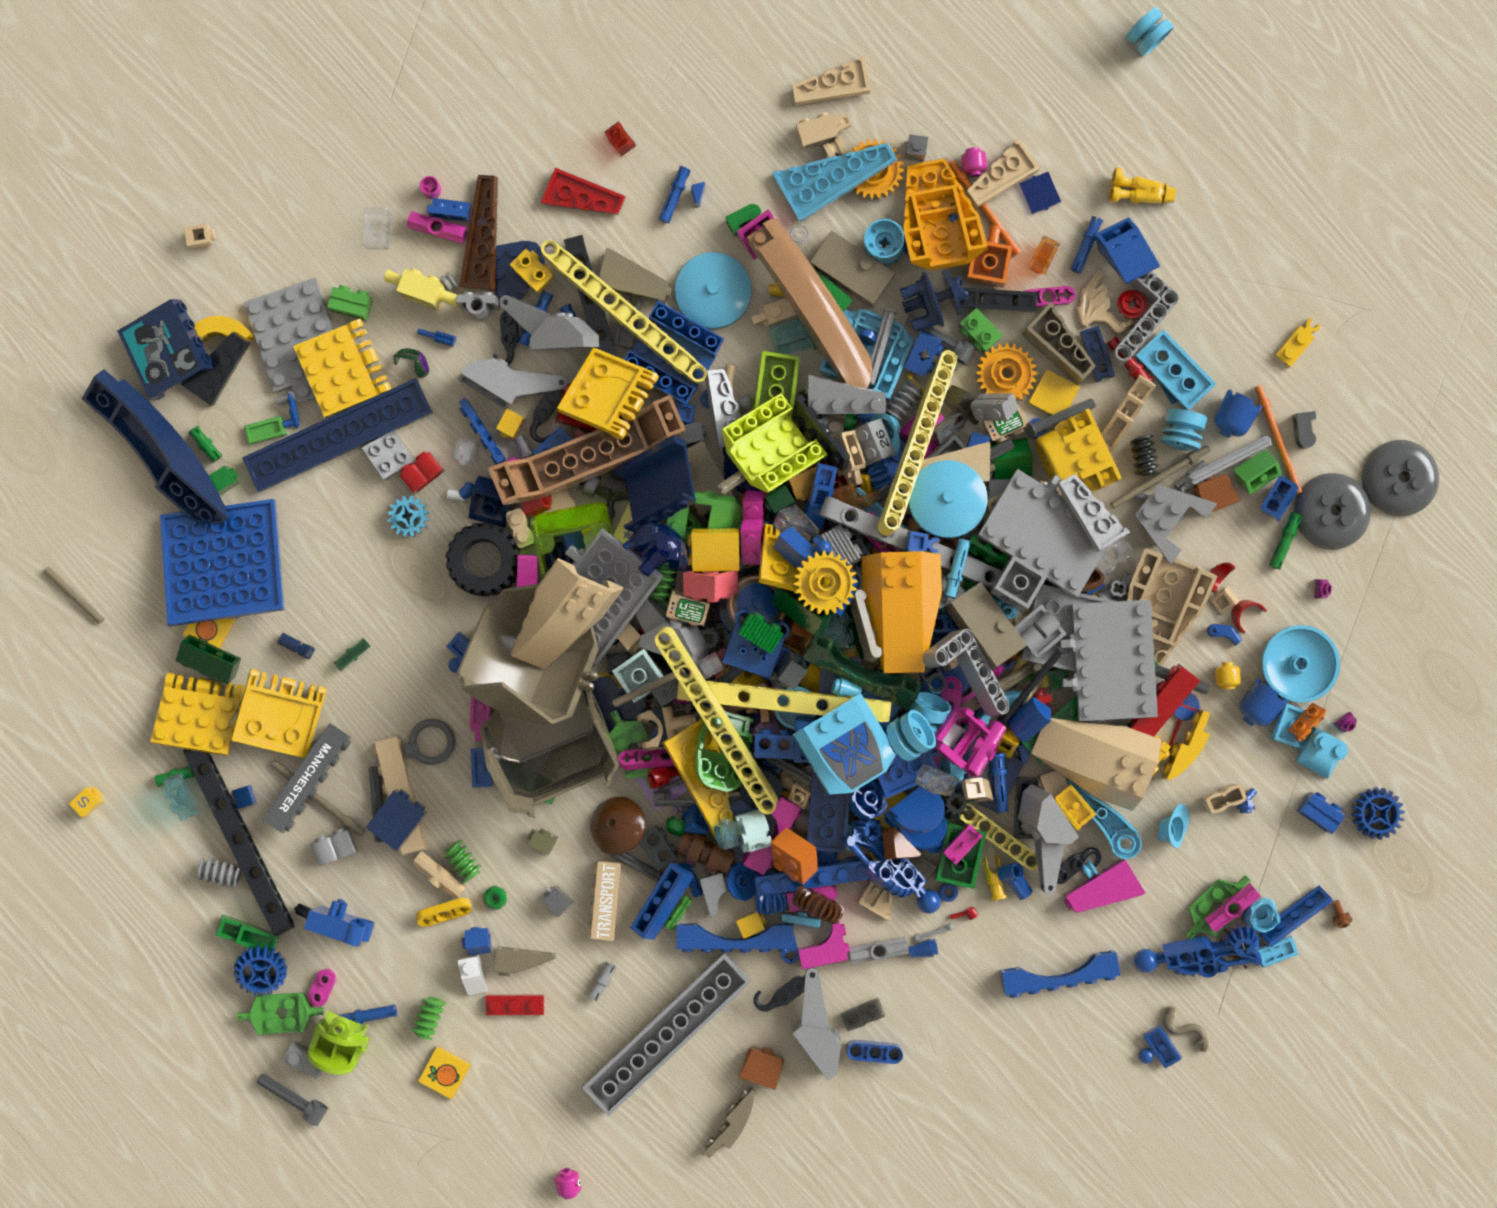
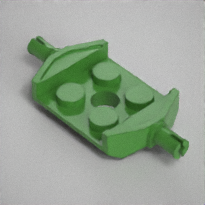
M617 709L614 710V713L613 711L609 713L615 722V727L609 734L617 758L621 752L628 750V746L631 743L638 745L639 741L650 739L641 722H637V720H622ZM645 755L641 758V760L649 761L652 757L649 755ZM653 768L622 769L626 778L643 777L649 789L652 788L647 780V775L650 774L647 771Z
M303 992L258 995L249 1012L237 1013V1021H251L258 1036L272 1033H303L308 1026L310 1017L324 1015V1007L312 1008ZM279 1008L286 1009L287 1016L285 1018L278 1016L277 1010Z

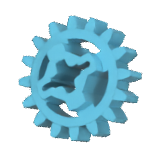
M402 496L403 501L396 499L397 505H390L393 511L387 513L392 516V518L388 519V522L393 523L391 529L397 528V534L400 535L403 531L404 537H407L408 533L415 537L416 531L421 534V528H427L424 523L425 521H430L426 517L430 511L424 510L427 506L425 503L420 505L421 499L418 498L414 501V496H410L409 500L406 496ZM410 504L416 505L419 510H412ZM400 507H402L401 512H400L399 514H397V512H398V510L400 509ZM407 512L413 514V516L410 517V521L405 519V516L408 515ZM419 518H421L419 524L416 526L415 523ZM404 522L407 529L402 528L398 523Z

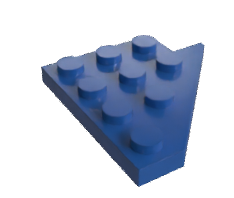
M879 722L880 726L882 727L883 731L887 736L886 730L888 724L884 722ZM932 748L926 753H921L919 757L912 761H906L896 754L887 771L877 777L885 797L889 798L939 776L940 773L933 757L940 753L935 748Z

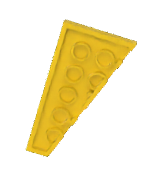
M701 718L662 743L715 839L720 843L721 829L725 828L730 837L736 834L733 813L730 810L729 793L705 786L700 782L695 773V748L697 735L703 723ZM708 729L703 749L721 753L715 738Z

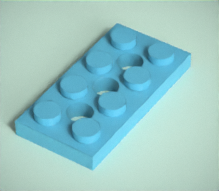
M1164 329L1135 355L1137 360L1186 410H1190L1216 385ZM1158 352H1165L1167 360L1164 362L1160 361L1157 358ZM1171 366H1178L1181 370L1180 374L1173 375L1170 370ZM1186 379L1193 381L1194 387L1192 389H1187L1184 386Z

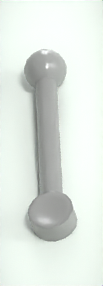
M948 923L940 929L922 935L918 933L915 935V939L920 942L925 937L946 930L952 931L954 926Z

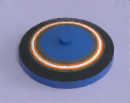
M752 567L738 571V594L731 595L729 599L719 598L718 601L720 620L730 634L735 622V612L740 607L748 608L752 614L755 611L765 617L763 621L768 624L778 619L786 621L788 626L792 622L791 618L771 604L773 594L766 585L763 586L762 583H758L759 577L752 570ZM741 613L738 619L744 621L748 614ZM779 625L780 627H782L780 631L784 633L786 627L783 625Z

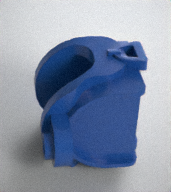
M925 782L921 783L920 787L884 813L885 822L892 828L895 827L917 850H927L930 854L938 853L944 846V837L947 832L944 802L941 796L933 788L928 787Z

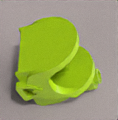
M329 1009L324 1019L317 1023L313 1032L314 1035L307 1052L309 1062L317 1069L330 1074L343 1075L352 1072L367 1049L370 1038L365 1035L369 1025L364 1026L334 1014Z

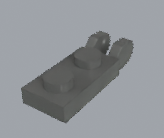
M627 294L626 301L630 304L632 295ZM639 297L636 302V309L639 312L643 303L642 297ZM639 321L633 324L636 329L638 328ZM618 323L613 345L632 350L635 336Z

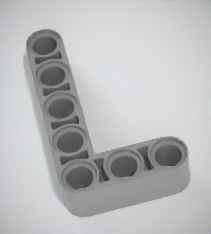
M1152 271L1141 276L1142 279L1137 278L1129 282L1132 287L1141 292L1153 305L1112 351L1110 360L1115 366L1124 365L1179 301L1176 291ZM1150 285L1154 286L1156 291L1151 290ZM1164 297L1168 298L1171 304L1167 303ZM1153 311H1156L1159 317L1154 316ZM1141 325H1145L1148 331H1144ZM1129 338L1134 339L1136 345L1131 344ZM1118 352L1124 355V359L1118 356Z
M962 629L950 632L923 654V663L927 668L945 666L956 658L986 715H1003L1009 711V702L971 630Z

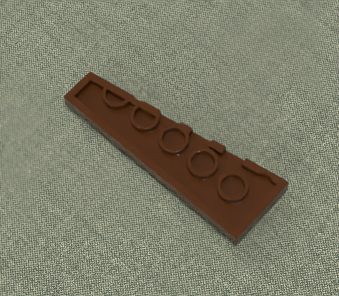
M478 175L459 283L461 288L495 291L498 177L494 175Z

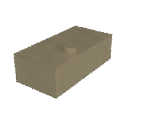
M832 230L810 261V264L817 272L872 309L895 275V272Z
M982 582L945 607V610L960 630H971L992 670L1027 646Z

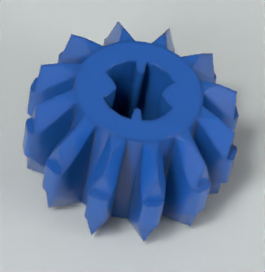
M883 462L874 463L867 467L866 473L870 476L871 485L875 493L887 483L890 486L892 485L891 476Z
M785 892L757 896L756 894L755 907L757 912L770 915L785 911L787 909Z

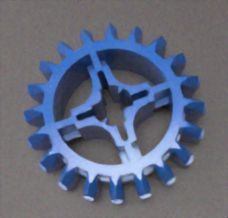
M1374 787L1373 791L1366 789V794L1360 793L1361 800L1358 798L1354 799L1358 805L1351 806L1352 809L1356 810V813H1351V816L1357 818L1353 820V824H1359L1356 829L1358 831L1363 830L1362 835L1367 836L1369 834V838L1374 839L1377 837V839L1381 840L1383 836L1389 838L1390 833L1396 834L1395 827L1401 828L1398 821H1404L1400 814H1404L1405 811L1399 810L1403 803H1396L1399 797L1393 796L1392 791L1387 792L1386 788H1381L1379 791L1378 787ZM1380 797L1383 798L1386 801V803L1376 805V803H1373L1371 800ZM1365 807H1367L1368 814L1366 817H1364ZM1391 809V817L1389 820L1387 814ZM1376 810H1380L1379 817L1375 816L1377 814L1375 813ZM1377 821L1384 825V827L1379 829H1373L1369 826Z
M258 944L255 950L250 946L248 952L244 950L241 956L237 957V962L234 964L235 970L233 975L236 977V983H240V989L246 988V993L253 991L254 996L257 992H260L261 996H263L265 992L271 994L272 990L277 991L279 985H283L287 975L285 958H281L280 952L275 954L274 948L267 950V945L264 946V949H261ZM246 965H248L251 970L249 975L245 971ZM272 966L275 968L276 974L274 976L271 975L270 968Z

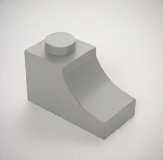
M722 872L700 878L710 917L718 915V900L724 892L728 891L727 875L723 876Z

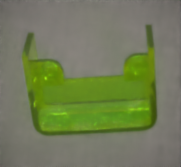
M601 501L536 515L532 521L541 574H546L547 572L544 554L550 553L554 549L555 542L553 536L591 528L592 535L595 538L603 528L614 537L608 507Z

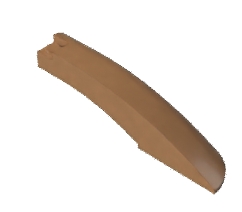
M778 219L766 221L763 223L762 228L747 236L748 245L781 289L812 338L813 343L842 383L860 388H868L872 377V362L857 333L820 276Z

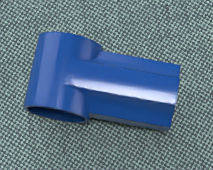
M1016 862L998 867L997 874L999 880L1003 883L1007 882L1019 900L1026 899V897L1031 895L1033 890L1023 877V868L1020 863Z

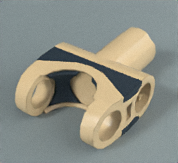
M672 707L657 708L636 716L637 722L651 723L658 730V734L654 739L642 744L643 750L666 749L662 742L696 722L695 714L674 717Z

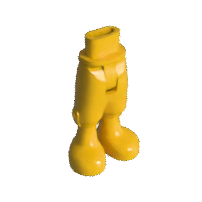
M1115 167L1110 183L1112 187L1109 191V202L1117 203L1120 199H1129L1135 204L1174 203L1176 188L1169 187L1168 184L1142 178L1141 176H1136L1132 179L1127 178L1123 175L1121 168ZM1116 186L1130 187L1134 190H1123L1120 187Z

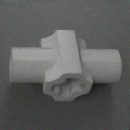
M1129 573L1120 580L1110 582L1108 588L1097 596L1109 600L1115 597H1122L1126 594L1125 590L1129 588L1133 576ZM1114 585L1120 586V593L1113 591V589L1115 588Z

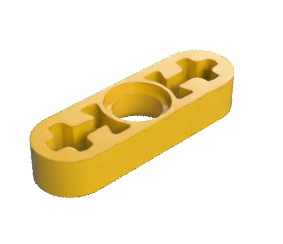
M458 898L422 909L416 914L417 924L420 927H428L465 916L472 911L471 902L468 898Z

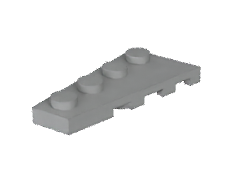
M725 369L707 371L705 381L716 448L725 447L721 430L741 418L739 412L740 407L733 397V389Z
M808 375V408L812 407L816 414L886 413V394L884 392Z
M1075 474L1056 484L1096 552L1130 533L1126 527L1123 528L1120 525L1118 519L1113 514L1111 515L1104 508L1105 505L1100 500L1097 501L1089 488Z

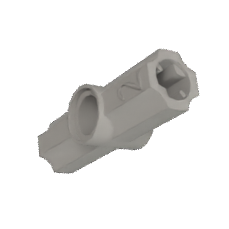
M906 937L849 947L852 965L909 954ZM876 946H882L884 948V951L881 955H875L873 953V950Z

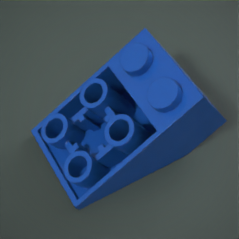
M1129 217L1095 234L1098 251L1125 284L1160 267L1139 228Z

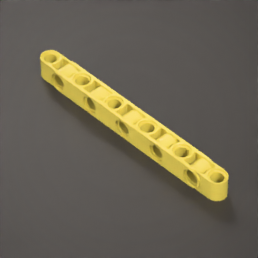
M552 240L543 242L541 245L542 257L555 270L679 374L696 385L704 382L707 371L691 354L572 254ZM553 247L555 252L548 255L544 252L545 248ZM578 271L585 274V277L581 280L574 277V274ZM611 296L614 298V303L608 305L604 302V298ZM636 321H641L644 327L638 330L633 324ZM671 346L674 352L672 354H665L663 347ZM699 370L702 372L703 377L695 379L692 373Z
M678 681L677 699L691 701ZM706 681L719 704L824 716L854 698ZM693 684V685H692V688H693L695 691H700V690H701V688L699 687V685H697V684ZM741 691H746L749 694L748 701H743L740 698ZM779 696H786L788 704L781 705L778 700ZM864 698L878 722L890 721V701ZM819 700H825L828 704V707L826 709H820L817 705V702Z

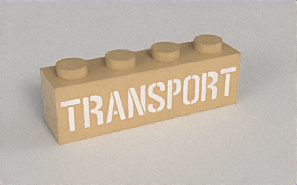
M599 860L597 864H594L593 876H596V884H592L591 895L595 896L594 903H590L589 912L590 915H593L592 922L588 924V934H591V939L615 940L622 862Z

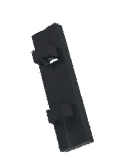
M963 288L968 292L969 299L960 303L961 308L1036 312L1037 292Z

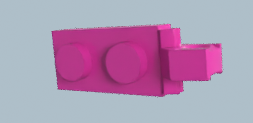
M471 696V731H475V741L482 742L480 727L490 718L491 707Z

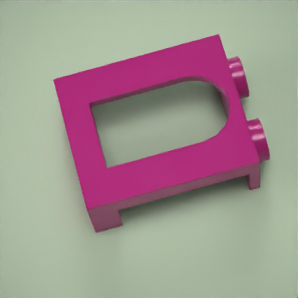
M956 705L935 733L936 744L934 748L949 762L964 769L967 762L962 759V756L981 730L988 734L990 731L985 727L986 723L983 720L973 717L975 713L972 710ZM965 717L968 720V728L952 750L942 740L955 722Z

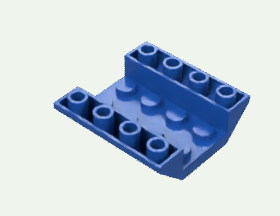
M657 301L649 315V320L691 354L708 371L721 348L724 338L662 302ZM639 339L624 358L628 362L655 372L659 378L653 384V387L667 395H671V397L687 405L700 384L691 383L686 377L679 374ZM671 346L663 347L665 354H672L674 352ZM699 370L692 373L695 379L703 377L702 372Z

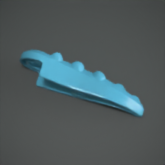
M1067 778L1068 786L1072 784L1096 813L1092 820L1104 834L1113 853L1122 859H1131L1137 856L1142 847L1141 838L1137 830L1114 808ZM1124 838H1128L1131 841V847L1126 850L1120 845L1121 840Z

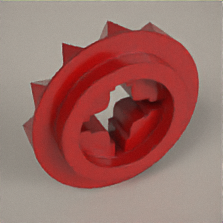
M1127 290L1119 296L1117 306L1119 313H1122L1125 318L1128 317L1134 320L1135 318H1141L1145 314L1148 303L1146 297L1141 292ZM1135 300V307L1129 310V304Z

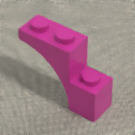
M745 491L743 522L741 526L742 564L760 565L765 491Z

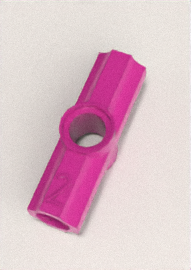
M411 211L407 220V228L430 234L435 238H443L463 244L466 237V227L443 221L438 217H430ZM435 224H441L439 231L435 232L432 230Z
M991 720L987 727L990 733L984 732L983 736L978 738L973 747L972 755L964 767V771L971 777L979 778L988 761H991L996 754L998 744L1006 731V727L998 721Z
M1248 883L1232 897L1226 898L1223 904L1205 917L1204 920L1216 933L1233 918L1239 917L1242 911L1259 899L1261 895L1251 883ZM1230 904H1237V909L1235 911H1228V906Z

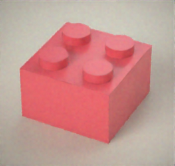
M738 571L684 572V596L691 597L694 600H703L705 598L708 602H718L719 598L729 599L731 595L738 594Z

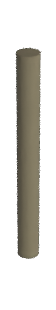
M50 567L44 570V573L98 624L104 621L105 618Z
M671 672L612 700L615 707H618L677 678Z

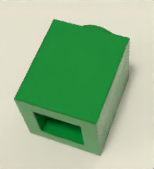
M225 465L209 475L219 495L239 484L237 480L239 476L236 471Z

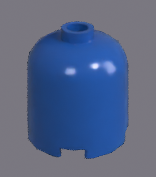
M1230 389L1227 390L1215 414L1214 423L1221 430L1219 432L1221 435L1230 438L1231 435L1241 437L1248 432L1260 413L1262 406L1260 404L1254 406L1252 399L1238 392L1233 395Z
M1256 678L1240 701L1239 710L1244 716L1242 720L1250 726L1256 724L1264 727L1273 721L1289 700L1285 697L1281 700L1277 691L1264 682L1260 685L1262 681Z

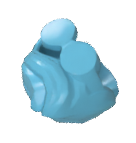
M1267 897L1257 899L1243 913L1245 924L1250 929L1254 928L1258 933L1271 931L1281 922L1275 903Z

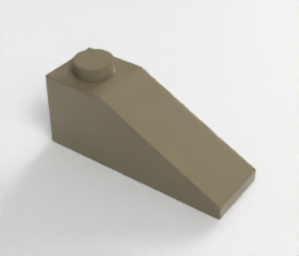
M499 946L496 951L494 972H499L498 975L510 976V974H515L554 960L556 953Z

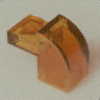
M1043 235L1027 267L1037 274L1046 275L1060 243Z
M854 482L838 487L833 491L834 499L862 511H865V507L875 504L874 500L879 498L877 490L859 496Z

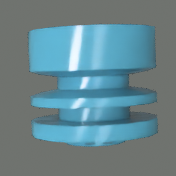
M879 219L872 222L864 235L866 254L884 266L896 263L904 252V232L901 226L890 219ZM887 242L886 247L882 248L883 243Z
M1168 409L1165 423L1172 426V428H1164L1162 430L1166 436H1161L1160 442L1178 450H1200L1201 444L1196 441H1202L1203 437L1195 433V431L1205 430L1207 417L1189 410Z
M916 692L911 698L907 712L916 710L927 719L935 734L950 714L951 706L946 700L928 692Z

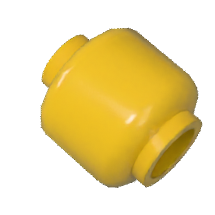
M1221 662V666L1215 668V684L1220 686V689H1236V686L1240 685V668L1233 666V662Z

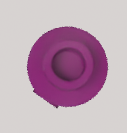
M1315 579L1314 598H1328L1332 592V586L1326 579Z
M1349 711L1335 721L1334 725L1342 732H1350L1356 727L1357 719Z

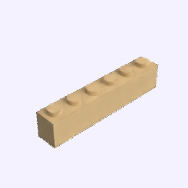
M396 736L376 741L375 746H373V752L375 757L379 759L378 772L384 779L382 784L384 794L389 797L394 790L400 791L402 789L410 795L409 799L416 802L401 737ZM421 822L401 849L398 850L401 851L402 855L427 848Z

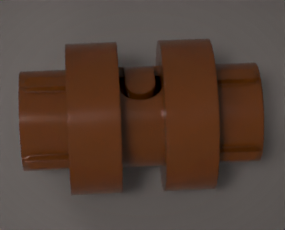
M685 832L677 850V854L686 857L684 863L695 867L697 862L705 865L704 871L715 875L717 870L727 874L735 852L726 849L727 843L723 842L720 844L716 840L715 844L706 841L707 834L696 833L694 836Z

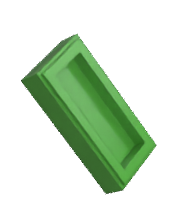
M282 416L244 426L249 445L287 435L286 429L283 426Z

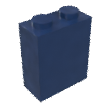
M396 789L391 793L366 826V829L395 851L401 849L428 813L424 810L426 807L418 801L413 802L409 799L410 795L402 789L400 791Z

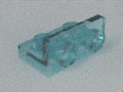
M800 319L768 328L775 353L788 355L791 352L804 350L813 345L812 339Z

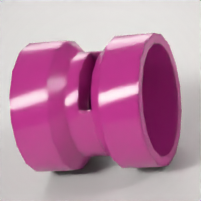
M426 176L420 182V189L427 198L433 199L440 196L442 189L435 177Z

